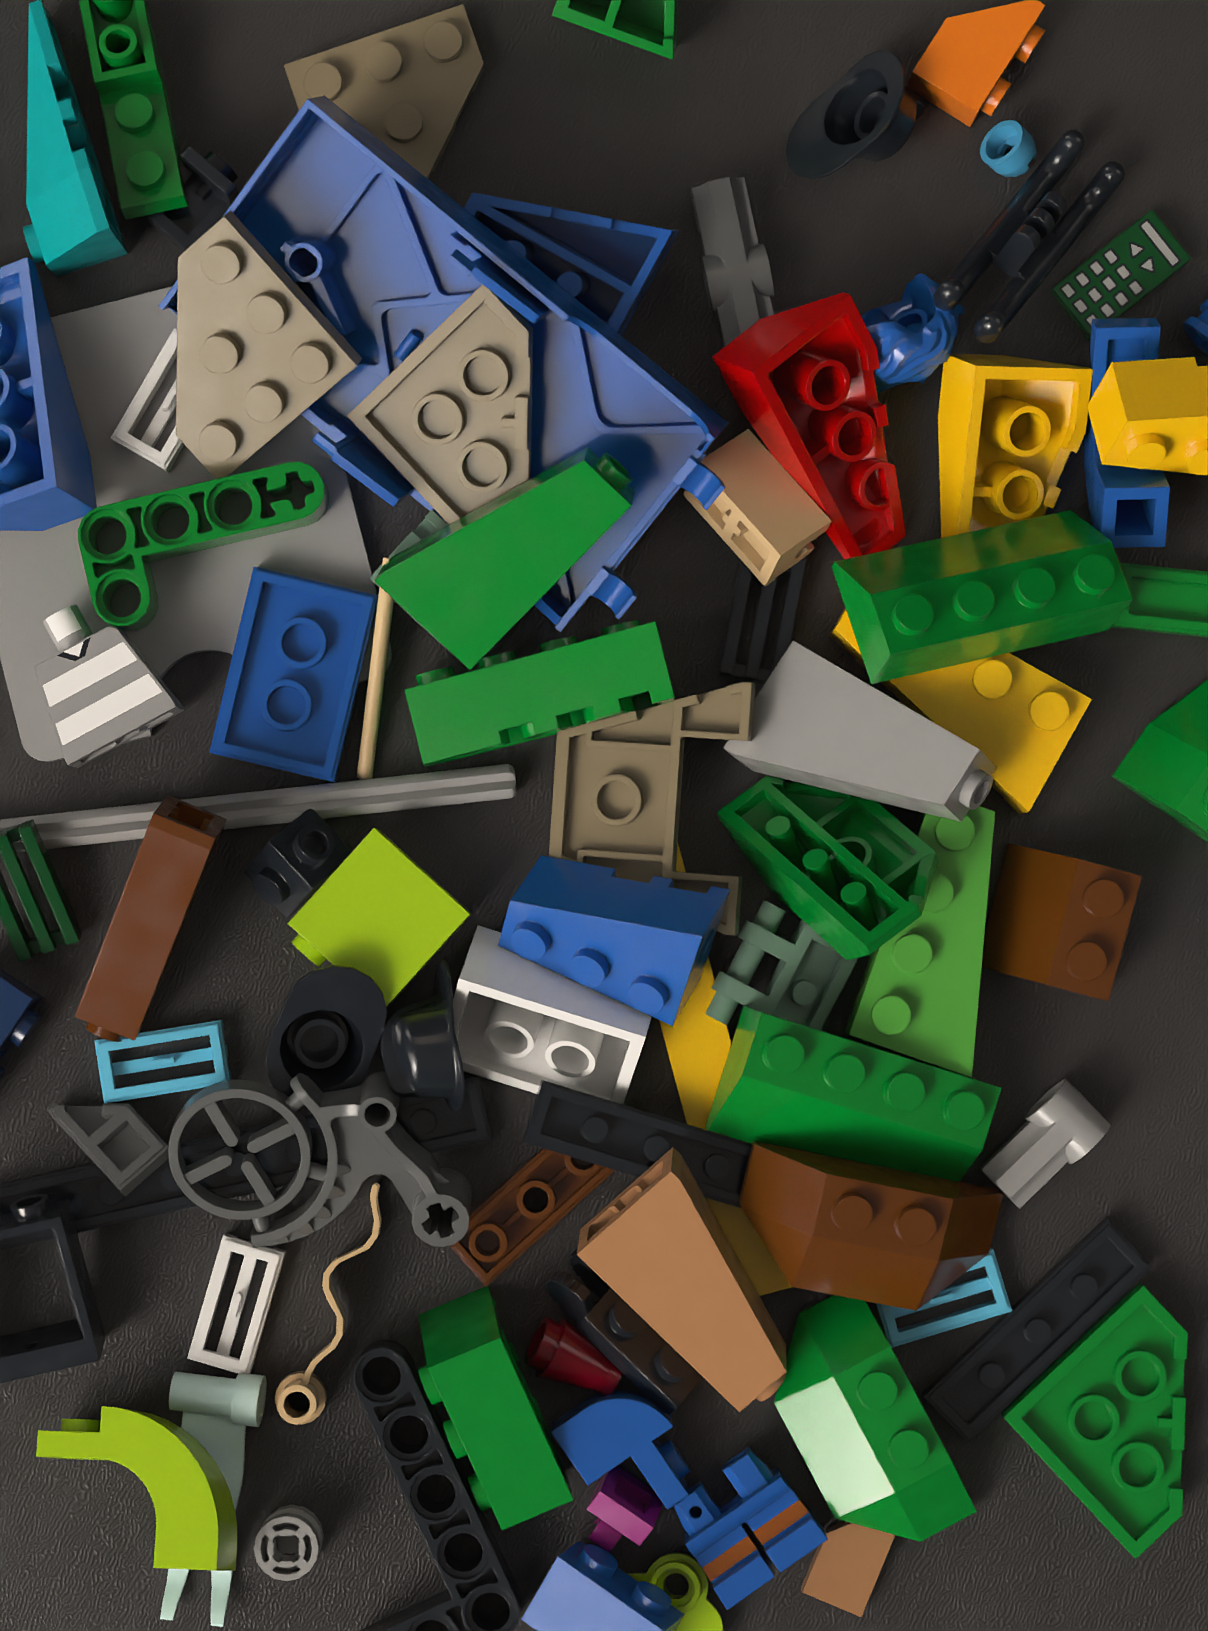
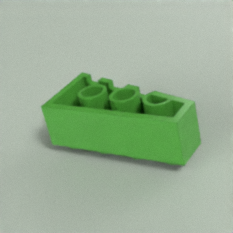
M979 806L974 810L970 809L962 822L922 812L919 813L913 833L936 851L939 859L922 916L870 954L844 1033L972 1078L995 811Z

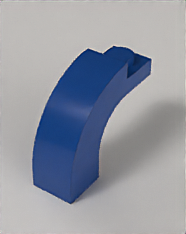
M1156 318L1092 319L1089 368L1093 369L1089 401L1111 362L1158 359L1161 326ZM1088 412L1086 433L1083 438L1087 498L1093 527L1110 539L1114 548L1165 547L1170 486L1163 471L1102 465Z

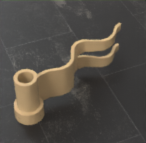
M379 1183L372 1185L370 1193L374 1218L372 1235L364 1245L336 1257L323 1273L322 1287L326 1299L337 1316L336 1335L331 1343L314 1356L306 1371H296L287 1375L280 1382L276 1390L275 1404L277 1411L290 1424L302 1425L310 1423L319 1417L325 1408L327 1390L323 1381L313 1372L316 1365L336 1348L345 1332L346 1313L332 1286V1272L340 1262L368 1250L380 1235L382 1217L378 1201ZM292 1392L304 1393L310 1401V1407L305 1410H296L289 1403V1394Z

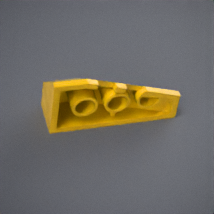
M950 354L947 362L943 363L938 410L941 538L1041 517L1045 515L1047 507L1054 509L1062 490L1056 487L1071 451L1078 452L1086 433L1087 405L1090 399L1093 369L1005 355Z

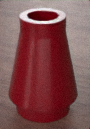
M548 1317L544 1318L534 1332L524 1358L526 1365L536 1369V1377L594 1390L603 1395H611L622 1375V1372L565 1318H562L559 1322Z

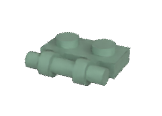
M763 900L753 922L745 921L738 935V938L743 941L726 974L721 971L718 973L711 987L716 993L705 1014L728 1025L740 1003L746 1007L821 1030L858 958L846 960L803 920H800L789 942L775 935L786 911ZM765 952L780 959L764 992L761 993L748 985Z

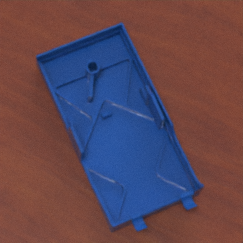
M324 95L306 100L226 213L231 210L362 357L360 363L301 413L304 418L323 432H317L312 441L329 454L333 462L394 507L411 495L429 511H434L445 521L347 415L483 284L514 308L533 328L531 478L587 447L599 458L604 453L613 456L633 478V481L629 484L635 491L632 506L537 601L535 606L556 625L555 628L560 632L573 619L590 596L600 599L614 612L615 617L619 620L635 601L637 594L627 582L613 571L680 487L693 494L701 502L705 510L709 509L725 489L723 481L702 464L701 461L707 455L705 453L729 422ZM178 279L158 306L162 310L169 308L175 314H177Z

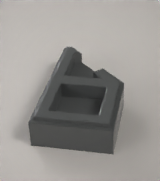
M53 1103L46 1109L124 1197L169 1159L168 1145L130 1104L103 1103L102 1106H68L66 1103Z

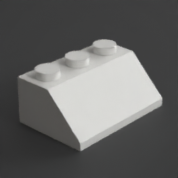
M478 925L453 998L454 1030L461 1054L463 1071L535 1094L538 1092L541 1080H545L623 1104L652 1016L498 946L501 932Z

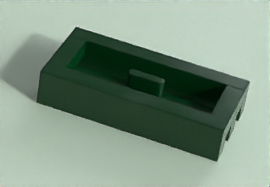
M32 819L1 830L0 854L36 936L32 939L29 938L0 871V918L19 962L31 959L33 954L41 951L43 954L56 949V946L63 943L70 945L78 942L82 935L34 820ZM22 839L59 929L50 931L13 842Z

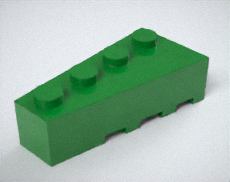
M638 620L615 624L601 629L603 636L578 642L577 636L548 641L539 645L541 653L516 659L515 651L488 656L480 659L478 670L456 676L453 667L436 669L416 675L418 686L405 689V694L423 765L430 767L557 735V731L673 702L675 697L656 622L639 625Z

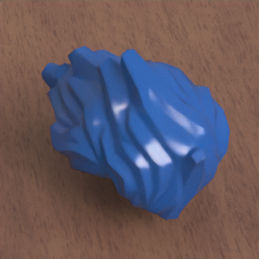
M925 274L915 275V278L907 283L902 301L871 309L861 315L877 347L880 365L879 369L874 370L877 394L907 382H920L923 384L939 364L947 362L953 349L954 340L958 337V318L964 313V307L958 304L950 311L938 309L934 304L933 294L939 284L928 278Z

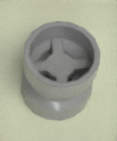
M297 1505L282 1506L269 1514L256 1536L254 1545L256 1562L264 1573L273 1579L290 1581L301 1578L311 1570L322 1549L324 1539L322 1524L317 1516L307 1508Z

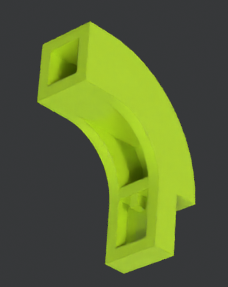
M102 1406L101 1421L61 1419L60 1431L38 1430L36 1457L109 1460L125 1466L139 1477L150 1493L155 1508L156 1535L153 1568L236 1571L237 1521L231 1492L215 1460L196 1438L183 1428L154 1414L138 1410Z

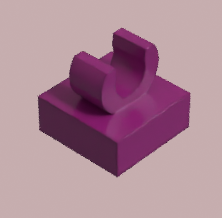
M617 1465L601 1477L586 1509L597 1516L594 1522L597 1525L589 1534L588 1539L608 1552L613 1549L622 1535L640 1546L654 1528L663 1503L654 1490Z

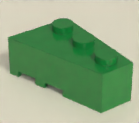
M488 1285L418 1314L427 1365L418 1368V1373L431 1404L434 1405L443 1401L451 1418L443 1422V1427L454 1455L457 1459L468 1455L475 1473L467 1477L481 1512L492 1508L501 1529L504 1530L571 1502L574 1499L567 1471L536 1397L532 1396L517 1363L520 1359L512 1341H507L498 1321L495 1308L496 1302Z

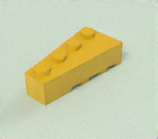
M845 608L830 636L866 669ZM1010 653L880 682L908 708L980 749L997 767L992 774V787L1019 814L1027 813L1032 808L1092 700Z

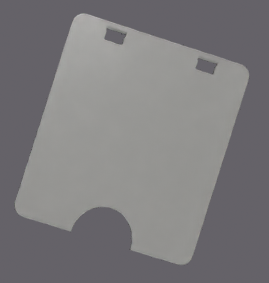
M172 286L51 317L90 452L97 507L215 479L185 445L168 473L156 464L140 457L111 439L174 328L177 329V314L169 308L162 310L158 307ZM177 358L132 434L133 437L140 441L177 378ZM176 410L154 446V449L160 452L176 426ZM301 414L229 476L287 462L308 464L320 474L329 490V505L326 513L319 521L309 526L150 563L158 594L157 613L155 618L146 627L137 631L124 632L161 679L172 666L190 655L207 651L233 655L253 567L378 595L375 584L369 579L372 575V570L347 473L331 460L329 454L312 441L317 432H323ZM295 480L291 482L292 492L288 495L273 498L267 491V486L260 487L259 492L267 504L269 518L276 515L270 503L290 500L296 509L306 507L305 496L314 493V489H307L301 480ZM234 493L228 496L222 502L220 508L222 521L229 525H238L244 522L252 511L250 496L243 493ZM171 508L162 514L158 522V531L162 538L167 540L176 539L187 531L189 526L187 510ZM83 517L44 531H0V660L23 748L31 757L43 762H54L64 759L34 669L39 663L59 653L43 621L66 607L77 605L92 634L110 626L97 614L90 595L78 543V528ZM110 522L99 530L96 537V545L100 553L113 554L124 546L127 538L124 525L119 522ZM124 584L113 592L111 609L116 616L127 617L139 608L141 593L138 586ZM376 614L359 683L368 681ZM390 640L388 645L385 672L388 670L392 661V648ZM152 728L125 743L153 736Z

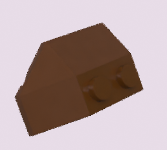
M753 1141L739 1204L791 1287L917 1311L989 1254L1003 1192L999 1189Z

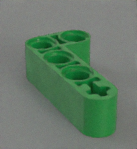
M287 462L107 504L89 511L82 518L79 525L78 543L92 603L97 614L108 624L115 625L124 631H137L146 627L155 618L158 610V594L151 562L309 526L320 520L326 513L329 505V490L324 480L308 464ZM295 480H301L307 489H314V493L305 496L306 507L296 509L290 500L270 503L276 515L269 518L267 504L259 492L260 487L267 486V491L273 498L285 496L292 492L291 482ZM234 493H243L250 496L252 511L244 522L238 525H229L222 521L220 508L222 502L228 496ZM171 508L187 510L189 515L187 531L176 539L167 540L162 538L158 531V522L162 514ZM110 522L122 523L126 529L127 537L124 546L113 554L100 553L96 545V537L99 530ZM124 584L137 585L141 593L139 608L127 617L116 616L111 609L113 592Z

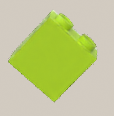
M373 828L287 924L298 933L291 941L292 944L310 961L321 967L328 960L333 965L353 967L370 976L383 992L386 1008H388L469 919L472 913L379 829Z

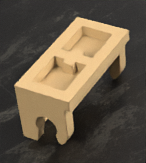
M749 429L707 455L701 461L725 485V489L708 510L703 508L701 502L687 490L683 493L684 497L765 587L773 582L777 576L805 558L815 548L811 541L824 533L832 522Z

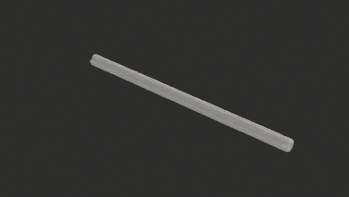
M502 764L182 799V801L226 818L227 822L223 830L290 823L307 809H313L322 819L509 799L516 796L517 785L513 766ZM162 802L0 819V831L33 819L46 849L143 839L153 813ZM22 839L13 842L16 852H26Z

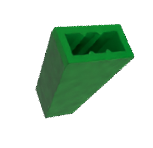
M587 447L392 556L382 566L375 582L471 670L632 506L635 491L629 484L633 481V478L613 456L604 453L599 458Z

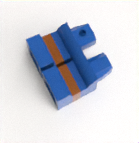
M750 1447L743 1449L721 1466L722 1471L738 1492L736 1496L718 1507L700 1481L689 1487V1495L674 1505L681 1524L686 1530L683 1532L685 1545L697 1559L711 1581L714 1591L727 1610L775 1577L771 1562L743 1523H747L780 1573L828 1540L822 1524L780 1469L775 1467L773 1470H770L768 1465Z

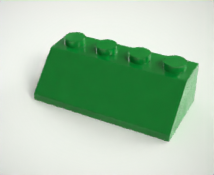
M1072 510L834 561L831 566L871 684L1106 631L1112 627L1133 600L1112 541Z
M743 1006L705 1129L751 1144L753 1141L960 1181L983 1149L1002 1088L976 1078Z

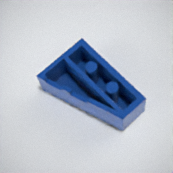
M473 192L464 209L621 336H623L680 232Z

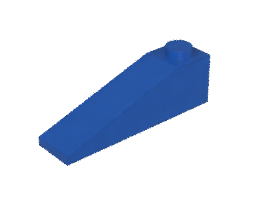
M29 257L0 267V531H44L84 517L89 511L97 508L90 452L36 265Z

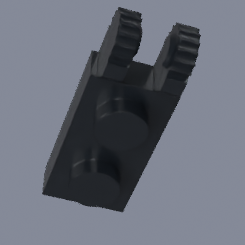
M576 1249L570 1255L569 1265L572 1266V1270L576 1272V1275L580 1276L582 1281L600 1298L594 1303L591 1291L584 1284L579 1283L572 1274H568L566 1271L561 1272L560 1270L555 1272L547 1281L546 1286L548 1288L546 1290L550 1293L549 1296L554 1299L553 1301L558 1302L559 1307L577 1323L574 1327L660 1410L669 1415L681 1405L703 1376L577 1255Z

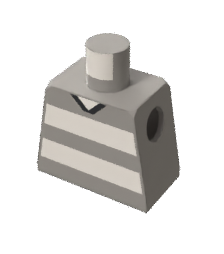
M77 605L66 607L43 621L59 653L39 663L34 669L63 758L68 766L79 768L184 711L179 700L122 629L115 625H110L92 634Z

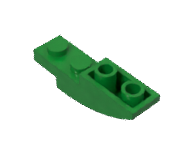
M79 0L93 79L100 96L120 207L125 220L188 207L179 162L181 157L147 0Z

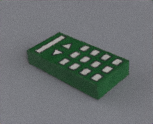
M1150 210L1054 286L1050 293L1090 341L1092 319L1119 318L1186 265L1191 258L1154 211Z

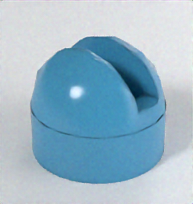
M1005 120L995 125L984 137L980 148L982 160L996 173L1004 177H1017L1025 174L1029 170L1027 165L1032 159L1036 158L1037 154L1036 142L1032 135L1015 120ZM1007 148H1009L1011 151L1003 156Z

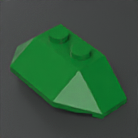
M765 776L717 812L724 827L771 892L846 960L872 954L922 916L939 861L937 853L878 802L799 782L787 783L786 779L774 776Z
M831 1295L799 1312L786 1356V1377L776 1392L774 1404L834 1518L921 1542L977 1512L946 1449L866 1301Z

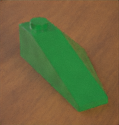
M1208 679L1168 710L1150 721L1111 775L1114 779L1207 843Z

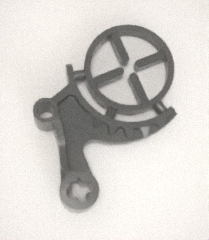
M386 1072L373 1073L368 1076L363 1085L330 1092H322L308 1076L298 1073L290 1081L294 1093L289 1097L281 1091L261 1082L252 1080L222 1081L210 1085L192 1096L180 1110L175 1120L168 1145V1158L170 1169L177 1185L194 1204L211 1214L236 1220L252 1219L254 1224L251 1232L253 1247L273 1246L291 1242L321 1229L344 1211L357 1194L362 1183L368 1177L375 1174L385 1175L392 1180L412 1214L411 1223L414 1232L423 1242L438 1247L453 1245L464 1237L469 1228L472 1201L470 1182L462 1173L452 1168L440 1167L432 1153L419 1145L401 1126L396 1118L400 1096L395 1095L390 1089ZM243 1098L255 1100L273 1108L284 1117L251 1134L249 1137L247 1149L251 1153L244 1155L241 1169L258 1195L259 1199L240 1201L227 1199L212 1193L198 1182L230 1166L233 1160L234 1150L231 1147L237 1145L240 1130L221 1101L223 1099ZM303 1105L311 1111L323 1132L328 1154L327 1166L311 1162L313 1151L312 1135L308 1122L300 1110ZM204 1108L224 1142L229 1147H224L186 1166L181 1150L182 1131L190 1118L200 1109ZM296 1134L301 1153L299 1168L293 1178L282 1189L276 1191L258 1159L252 1153H257ZM307 1177L321 1181L314 1194L298 1209L282 1218L269 1222L268 1215L275 1213L290 1203L301 1190ZM440 1203L434 1208L431 1206L433 1204ZM450 1206L453 1207L451 1210L444 1211Z

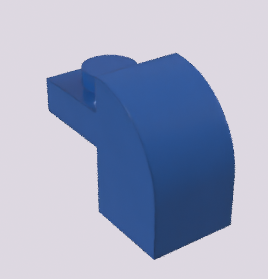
M614 1389L611 1395L597 1393L583 1400L552 1422V1435L587 1485H590L631 1456L667 1510L689 1495L687 1483L683 1479L684 1476L691 1472L688 1464L670 1439L662 1445L656 1440L657 1437L673 1427L672 1416L660 1410L646 1395L624 1389Z

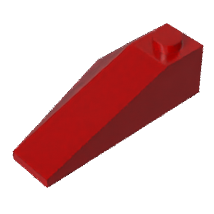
M842 292L761 318L712 356L739 408L770 453L832 521L825 532L844 559L889 550L906 536L895 465L888 462L883 426L889 425L886 405L878 401L874 370L880 368L877 347L850 294Z

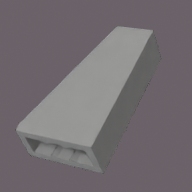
M792 641L754 700L752 741L728 740L724 746L728 753L753 772L962 822L970 809L978 808L986 799L993 784L992 774L997 768L977 747L795 641Z

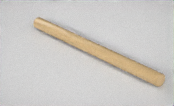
M383 557L382 566H383L391 557ZM380 586L357 777L362 779H372L394 604V599Z

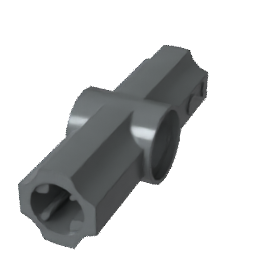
M745 177L716 179L691 188L698 233H700L704 256H700L705 290L711 312L716 311L724 347L759 319L774 315L771 300L774 299V286L770 264L764 243H758Z

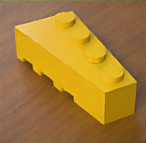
M1195 357L1111 362L1087 405L1102 465L1208 475V366H1197Z

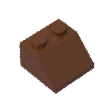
M1008 843L985 926L982 968L1091 998L1109 1001L1142 876L1077 858Z

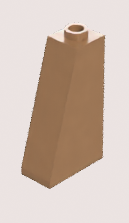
M672 1147L580 1229L577 1255L733 1407L741 1412L755 1399L758 1401L768 1399L784 1382L787 1372L786 1343L685 1160Z

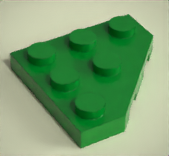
M1141 1283L1134 1287L1001 1413L1002 1417L1135 1559L1182 1516L1183 1512L1181 1467L1182 1450H1184L1186 1397H1184L1185 1359H1187L1188 1332Z

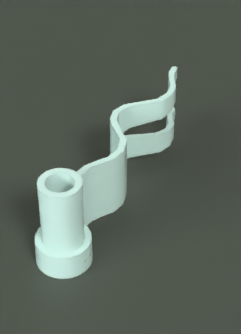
M176 1371L170 1386L169 1409L183 1411L181 1428L196 1438L217 1463L231 1492L236 1512L244 1474L246 1426L259 1427L266 1400V1376L239 1373L237 1378L233 1379ZM168 1569L160 1619L174 1620L190 1569ZM211 1570V1626L224 1627L233 1571Z

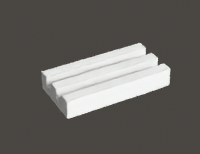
M175 328L111 436L114 442L156 464L168 473L185 445L176 436V426L161 452L154 449V446L176 410L177 378L141 441L133 437L132 434L177 358V329Z
M227 1233L223 1235L187 1359L238 1374L251 1373L286 1254L285 1250L266 1246L253 1247L251 1240L238 1239L237 1236ZM235 1252L244 1255V1259L218 1348L214 1352L205 1349L232 1254ZM257 1259L268 1262L241 1357L238 1359L229 1355Z

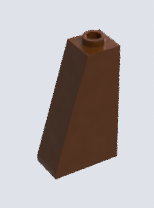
M167 795L153 813L75 1014V1017L88 1022L86 1029L91 1033L114 1042H121L123 1037L136 1040L144 1025L227 822L226 818L170 795Z

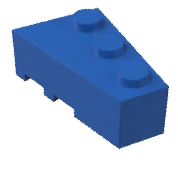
M541 855L509 902L498 946L673 1026L701 979L730 889L711 886L707 894L673 888V879L653 876L649 883L617 878L616 869Z

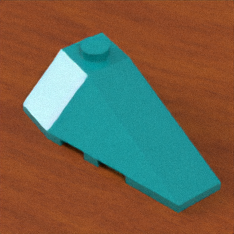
M37 0L29 3L26 205L32 224L23 226V232L34 262L45 261L50 271L56 277L127 255L128 252L52 16L42 0Z

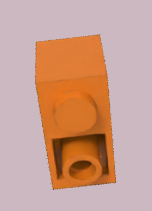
M1025 0L946 18L912 71L907 87L971 127L980 111L991 117L1012 84L1002 77L1013 59L1016 58L1025 64L1046 31L1036 25L1045 4L1038 0Z

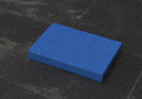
M253 567L209 753L335 783L377 610L378 595Z

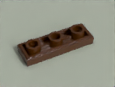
M542 1148L470 1213L469 1228L466 1234L457 1243L449 1246L485 1286H488L615 1170ZM533 1187L543 1189L548 1195L546 1206L541 1209L528 1207L524 1201V1194L528 1189Z

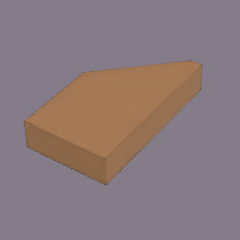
M843 1521L825 1529L828 1540L817 1547L802 1583L801 1591L811 1597L862 1617L895 1535Z

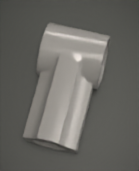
M1066 1078L1055 1084L1032 1106L1025 1116L1027 1122L980 1167L984 1174L1019 1209L1046 1185L1067 1162L1073 1164L1086 1155L1111 1127V1124Z

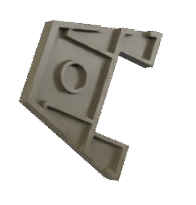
M740 682L718 690L677 699L666 704L557 731L549 857L616 869L617 878L649 883L653 876L673 879V888L707 894L711 886L730 889L717 931L725 935H737L739 933L742 876L678 872L676 870L684 743L686 737L752 741L755 683Z

